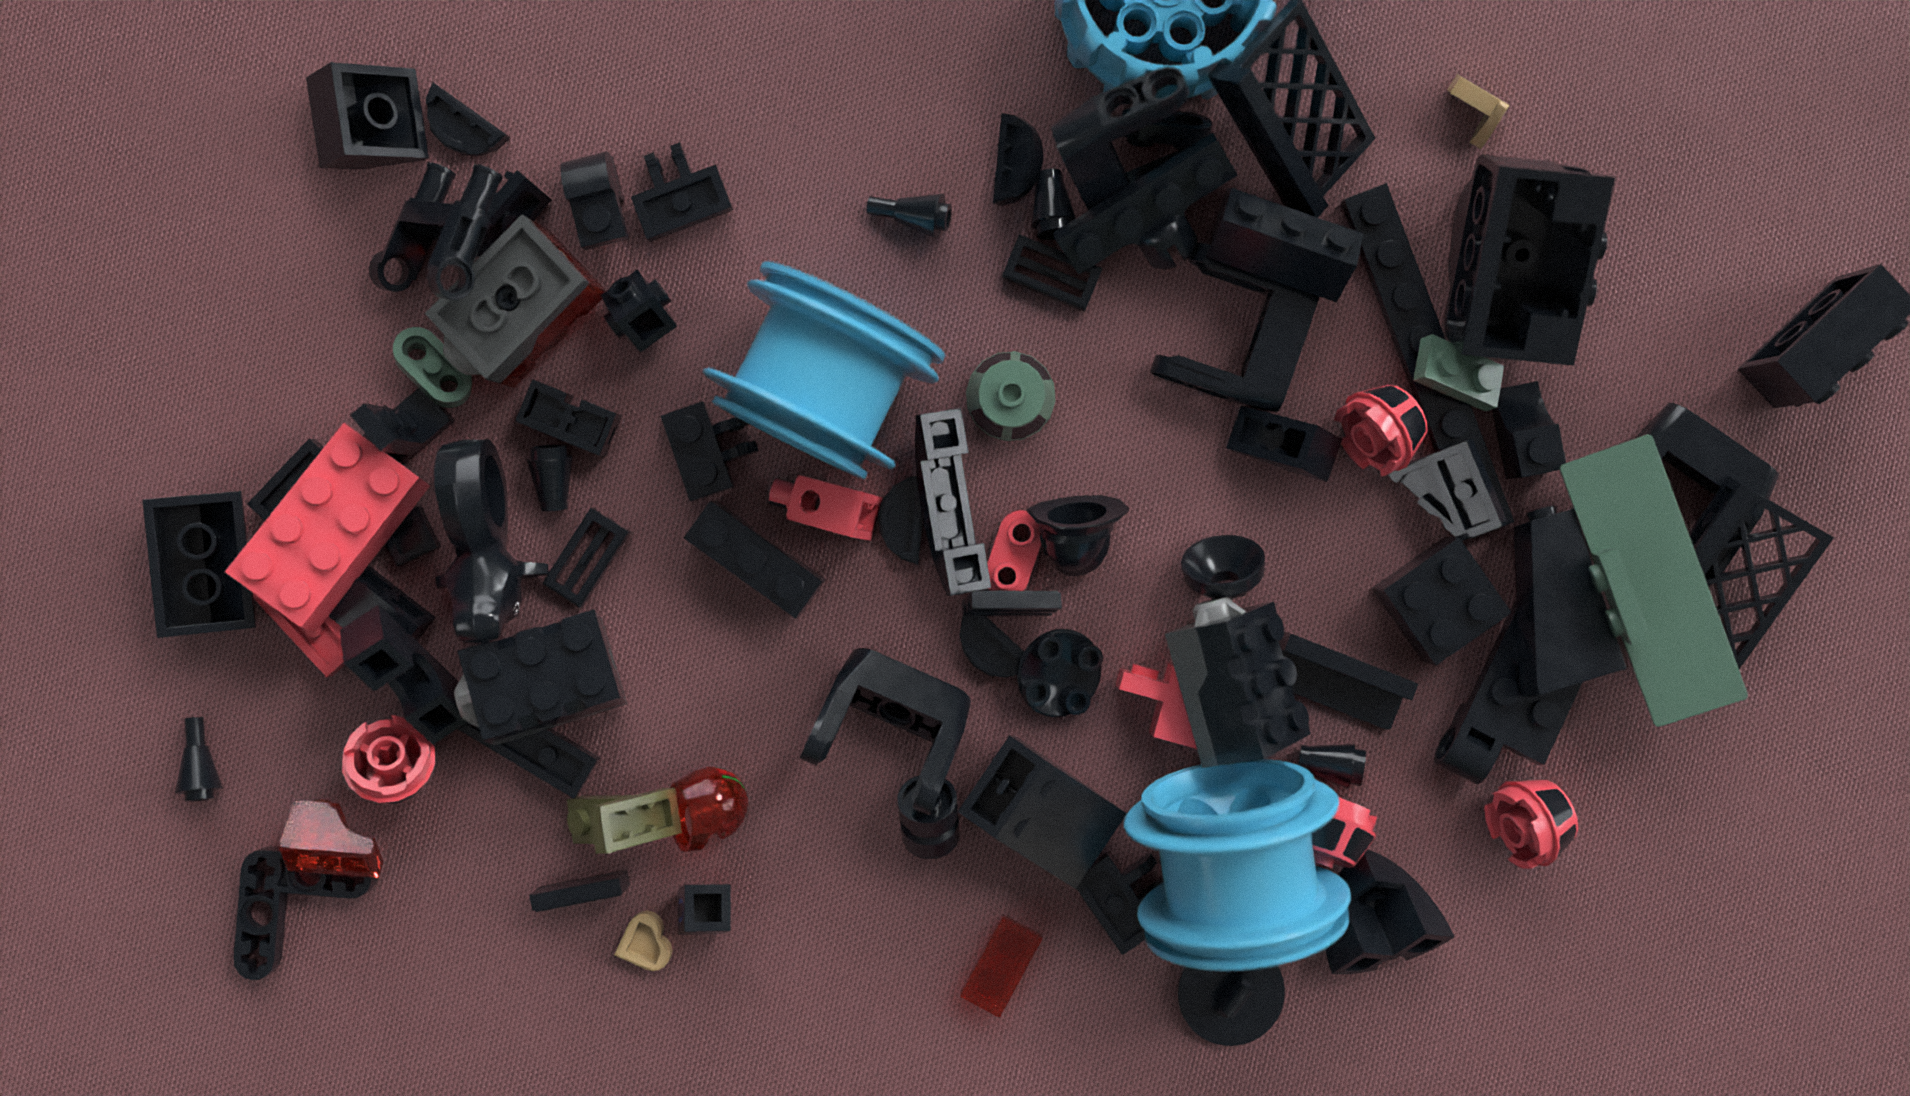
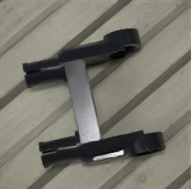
M428 162L414 198L410 197L404 202L384 251L378 252L371 259L369 276L373 284L379 289L392 292L405 290L411 285L413 280L416 281L432 241L438 240L426 267L428 269V286L431 292L439 298L461 300L468 296L473 289L475 277L472 266L490 226V215L487 212L499 183L502 182L503 176L487 166L474 164L473 172L461 200L455 201L454 204L443 203L452 181L455 180L456 174L442 165ZM392 258L398 260L402 266V275L394 284L389 283L384 276V266ZM448 265H452L458 272L459 281L455 289L448 292L443 288L440 277L443 269Z

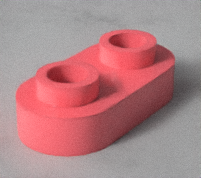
M1014 511L1008 514L1000 523L987 561L991 588H988L990 591H1024L1028 585L1041 547L1039 524L1027 511ZM1018 524H1024L1030 530V536L1024 542H1019L1013 537V529ZM1004 567H1010L1015 571V580L1011 584H1003L998 579V573Z

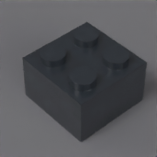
M1460 537L1442 538L1371 588L1421 661L1432 665H1438L1512 613Z

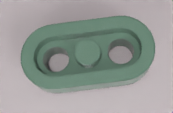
M411 327L401 331L393 342V356L399 369L436 405L444 408H454L465 403L472 392V376L461 373L445 358L443 354L444 344L425 328ZM414 349H420L426 353L424 358L420 360H413L408 355ZM445 381H453L458 387L453 392H445L440 386Z

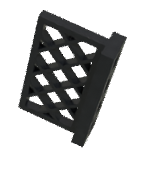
M1290 0L1231 65L1219 63L1207 76L1283 205L1288 208L1299 210L1318 218L1329 206L1323 196L1376 139L1303 0ZM1295 20L1298 26L1295 48L1284 47L1286 28ZM1263 53H1269L1265 81H1258L1250 67ZM1282 54H1294L1290 82L1278 81ZM1308 55H1314L1317 61L1314 83L1303 82ZM1277 88L1288 89L1284 116L1277 115L1274 110ZM1302 89L1313 90L1309 116H1298ZM1326 90H1333L1336 96L1333 117L1322 116ZM1296 123H1307L1303 149H1296L1293 143ZM1321 123L1331 124L1327 149H1317ZM1345 124H1351L1357 136L1346 149H1341ZM1315 156H1324L1326 159L1323 174L1315 182L1312 176Z
M1728 476L1689 532V536L1704 576L1711 569L1712 576H1706L1705 579L1707 585L1714 584L1718 603L1716 609L1718 614H1720L1724 631L1739 669L1834 537ZM1756 503L1769 511L1772 529L1747 535L1744 519ZM1779 517L1792 525L1781 527ZM1736 530H1738L1739 537L1731 538ZM1805 531L1816 538L1805 554L1787 558L1783 535ZM1774 537L1779 560L1753 566L1749 543ZM1741 545L1745 568L1720 574L1717 563L1719 554L1725 548ZM1794 565H1796V567H1795V568L1793 569V571L1790 573V568H1789V566H1794ZM1781 568L1784 582L1777 593L1760 596L1755 574ZM1747 576L1751 599L1726 604L1722 582ZM1768 604V606L1763 611L1762 605ZM1753 607L1756 622L1750 631L1732 634L1728 612ZM1741 642L1737 649H1735L1734 643Z

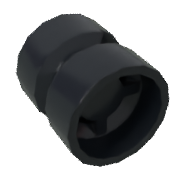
M918 775L910 778L903 784L898 793L902 842L906 849L916 857L938 859L948 855L956 847L960 839L957 793L952 783L945 779L931 813L926 815L911 808V794L918 780Z

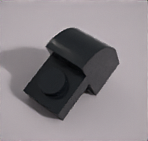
M605 151L562 162L560 170L564 195L571 206L581 248L588 250L629 239L620 202L624 201L614 158L611 154Z

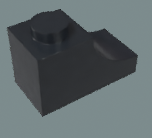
M1538 381L1501 388L1498 407L1492 409L1505 479L1523 478L1558 471L1559 466L1566 463L1559 423L1555 424L1545 407Z
M1241 406L1226 448L1235 453L1283 468L1289 472L1327 482L1342 439L1315 424Z

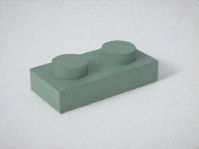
M1432 334L1420 340L1413 381L1482 411H1489L1498 407L1504 366L1485 357L1461 355L1451 342Z

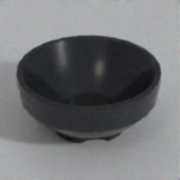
M1218 535L1202 539L1190 546L1182 556L1181 567L1185 582L1191 589L1208 598L1219 600V598L1224 597L1234 599L1245 596L1246 593L1260 583L1264 576L1266 562L1263 549L1253 540L1236 535ZM1224 580H1231V581H1233V582H1227V583H1217V582L1224 581Z

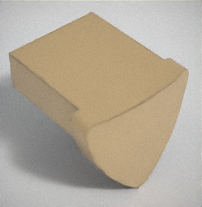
M1457 74L1447 90L1454 96L1485 113L1469 142L1481 149L1510 105Z

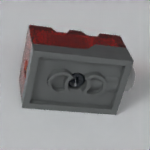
M521 215L473 264L472 269L475 282L470 294L461 300L439 298L425 314L444 334L443 354L457 370L465 375H482L486 380L515 388L536 366V360L547 349L555 347L567 335V328L578 317L587 315L602 300L600 295L605 293L606 290L549 229ZM459 279L447 290L448 292L455 289Z

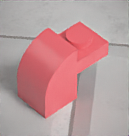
M1168 663L1163 680L1157 679L1159 675L1158 670L1146 666L1133 664L1131 671L1120 668L1115 685L1119 690L1158 700L1149 733L1155 738L1197 749L1174 665Z

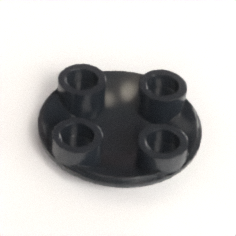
M1054 629L1043 633L1029 644L1018 665L1017 683L1022 698L1034 711L1049 717H1062L1070 714L1080 715L1089 708L1091 698L1095 694L1100 682L1101 664L1103 662L1102 652L1090 639L1075 630Z

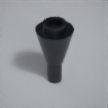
M944 194L898 198L897 200L870 196L866 207L867 214L894 218L895 221L935 239H938L941 231H948L952 217V205L946 203Z
M204 717L185 718L186 748L183 750L174 794H184L185 802L214 799V791L223 789L209 747L205 745Z

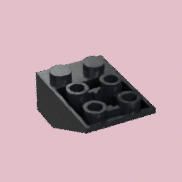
M1014 735L1008 736L958 810L961 815L992 837L1075 889L1127 814Z

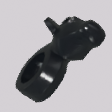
M462 439L442 445L436 454L434 489L444 530L449 541L456 549L457 557L445 574L436 577L435 580L437 589L448 588L453 604L452 624L458 639L464 643L482 644L498 639L503 624L518 616L522 602L521 579L549 575L548 564L516 560L507 551V485L497 449L490 439Z

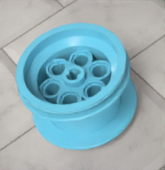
M764 261L759 270L766 277L765 280H750L747 286L750 292L769 305L770 309L735 377L712 368H705L703 370L707 378L728 390L725 398L714 396L712 403L755 428L858 478L865 480L868 472L860 468L864 459L888 469L895 468L896 465L892 459L874 449L871 445L905 377L907 376L926 383L938 382L939 377L930 365L931 363L941 364L946 356L945 353L919 332L869 303L806 273L782 264Z
M1270 759L1202 768L1201 764L1165 775L1151 783L1142 793V800L1136 803L1126 814L1124 829L1127 835L1146 847L1159 850L1163 883L1144 897L1137 911L1138 921L1144 929L1146 943L1151 951L1159 957L1178 965L1197 969H1256L1280 965L1312 955L1334 943L1346 931L1349 924L1348 905L1351 900L1350 888L1337 874L1315 865L1311 836L1312 832L1325 825L1336 814L1339 808V798L1332 788L1315 780L1312 773L1306 768L1294 763Z

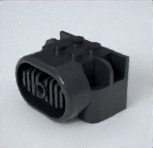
M1485 154L1478 156L1472 178L1464 187L1457 202L1448 263L1450 291L1444 328L1446 337L1461 355L1574 366L1587 306H1592L1596 298L1597 281L1594 278L1597 260L1603 259L1607 249L1608 237L1604 229L1616 177L1591 174L1584 168L1560 165L1553 161Z

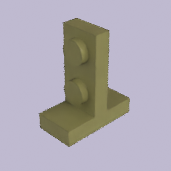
M661 788L637 795H581L575 799H567L569 812L567 823L572 833L573 843L594 844L595 852L599 854H608L682 833L675 788Z

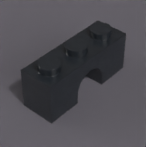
M709 501L684 536V539L795 619L800 617L826 579L793 555L784 552L766 540L753 529L754 527L718 501Z
M377 605L340 629L344 665L374 692L388 684L402 705L404 719L431 744H435L467 723L459 713L454 695V690L459 681L380 605Z

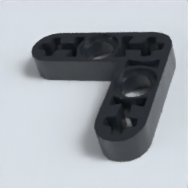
M274 846L263 847L249 854L242 863L233 958L237 972L246 979L259 980L275 971L280 965L283 954L288 893L348 899L358 898L370 891L377 883L378 868L374 861L368 856L361 854ZM267 858V865L274 867L275 872L266 876L264 885V871L257 870L256 865ZM310 860L318 864L321 869V877L317 884H308L302 880L299 869L303 861ZM354 866H357V873L364 875L365 879L356 884L355 887L351 878L338 877L331 881L334 872L345 873L353 869ZM264 885V890L273 888L274 892L260 891L254 893L253 890ZM255 901L265 902L272 909L273 916L269 924L262 925L253 919L251 908ZM269 933L270 937L264 938L259 944V935ZM258 946L259 954L267 957V961L257 967L255 959L249 958V953L256 950Z

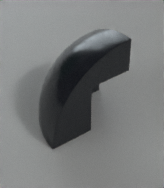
M1366 850L1355 867H1343L1338 876L1348 884L1351 900L1348 905L1349 924L1346 931L1339 939L1325 948L1332 974H1356L1374 971L1386 960H1393L1399 956L1404 957L1405 960H1410L1443 945L1455 937L1445 917L1428 893L1412 876L1390 859L1379 853Z

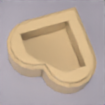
M648 910L636 914L628 924L614 955L649 971H657L665 967L672 956L673 950L669 939L663 935L664 924L661 917L655 912Z

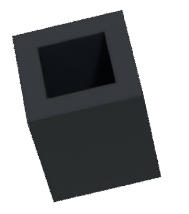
M731 884L683 885L678 889V935L724 934L731 931Z

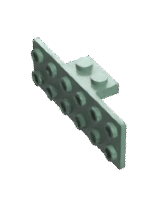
M1643 435L1561 464L1559 471L1594 565L1589 566L1592 581L1598 593L1605 592L1610 609L1605 610L1607 622L1614 637L1621 636L1653 724L1661 727L1747 699L1746 687L1653 437L1651 435Z

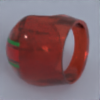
M706 766L691 771L670 786V788L676 789L682 833L672 836L681 851H700L706 846L712 834L716 833L719 838L726 839L734 834L744 822L749 807L748 795L741 780L728 770L720 767ZM687 808H689L691 817V836L686 825L685 812Z

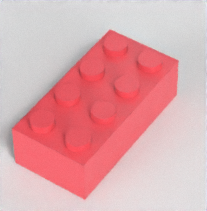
M343 423L227 568L225 573L301 628L316 632L349 591L354 581L359 578L425 494L430 485L387 453L381 452L372 442Z

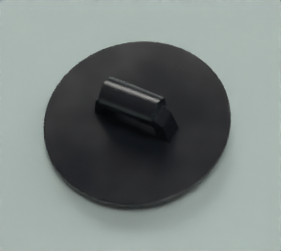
M1278 965L1246 970H1207L1185 966L1178 984L1179 1007L1189 1027L1203 1039L1224 1046L1246 1044L1264 1035L1277 1021L1285 999L1284 980Z

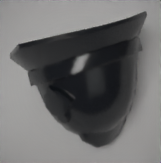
M1104 495L1058 498L1040 502L1027 509V512L1039 524L1040 541L1044 555L1052 560L1057 570L1067 576L1085 575L1101 565L1108 553L1113 524L1129 511V507L1120 499Z

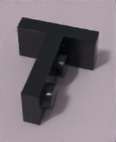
M419 388L394 409L387 406L382 407L363 403L350 414L364 431L363 437L372 442L381 452L387 453L402 465L407 463L455 422L444 407L432 402Z

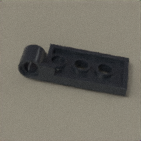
M1516 600L1510 610L1512 613L1508 615L1467 703L1460 704L1450 727L1442 736L1434 755V762L1476 785L1480 784L1488 776L1502 747L1536 765H1545L1583 683L1581 682L1541 695L1522 697L1519 686Z

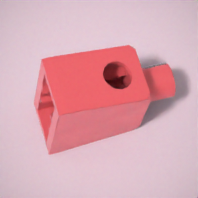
M802 475L796 477L795 483L775 479L769 493L770 505L788 509L786 513L787 520L869 541L872 539L883 499L869 493ZM820 498V505L816 510V501Z

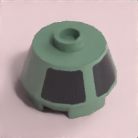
M1017 351L997 353L983 360L971 374L966 389L967 409L975 425L988 436L1004 441L1024 440L1039 432L1051 418L1056 402L1054 382L1046 367L1033 356Z

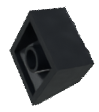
M330 62L306 77L320 168L363 170L422 161L429 158L416 69Z

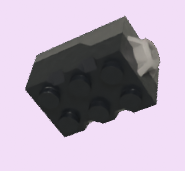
M1228 597L1219 598V600H1207L1194 606L1192 611L1195 622L1165 634L1202 768L1266 759L1311 734L1308 711L1301 702L1295 701L1291 687L1295 684L1297 678L1295 665L1292 660L1284 657L1281 652L1279 641L1284 636V625L1282 619L1277 614L1274 602L1241 608Z
M595 609L563 618L554 624L534 627L518 632L508 638L488 641L457 651L464 673L454 690L459 713L464 721L480 729L483 741L495 746L628 704L603 619Z

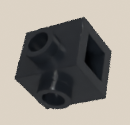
M638 269L627 277H622L615 281L609 290L600 295L609 310L603 316L608 325L619 338L626 335L640 353L677 327V324L666 308V305L672 302L666 291L656 279L648 283Z

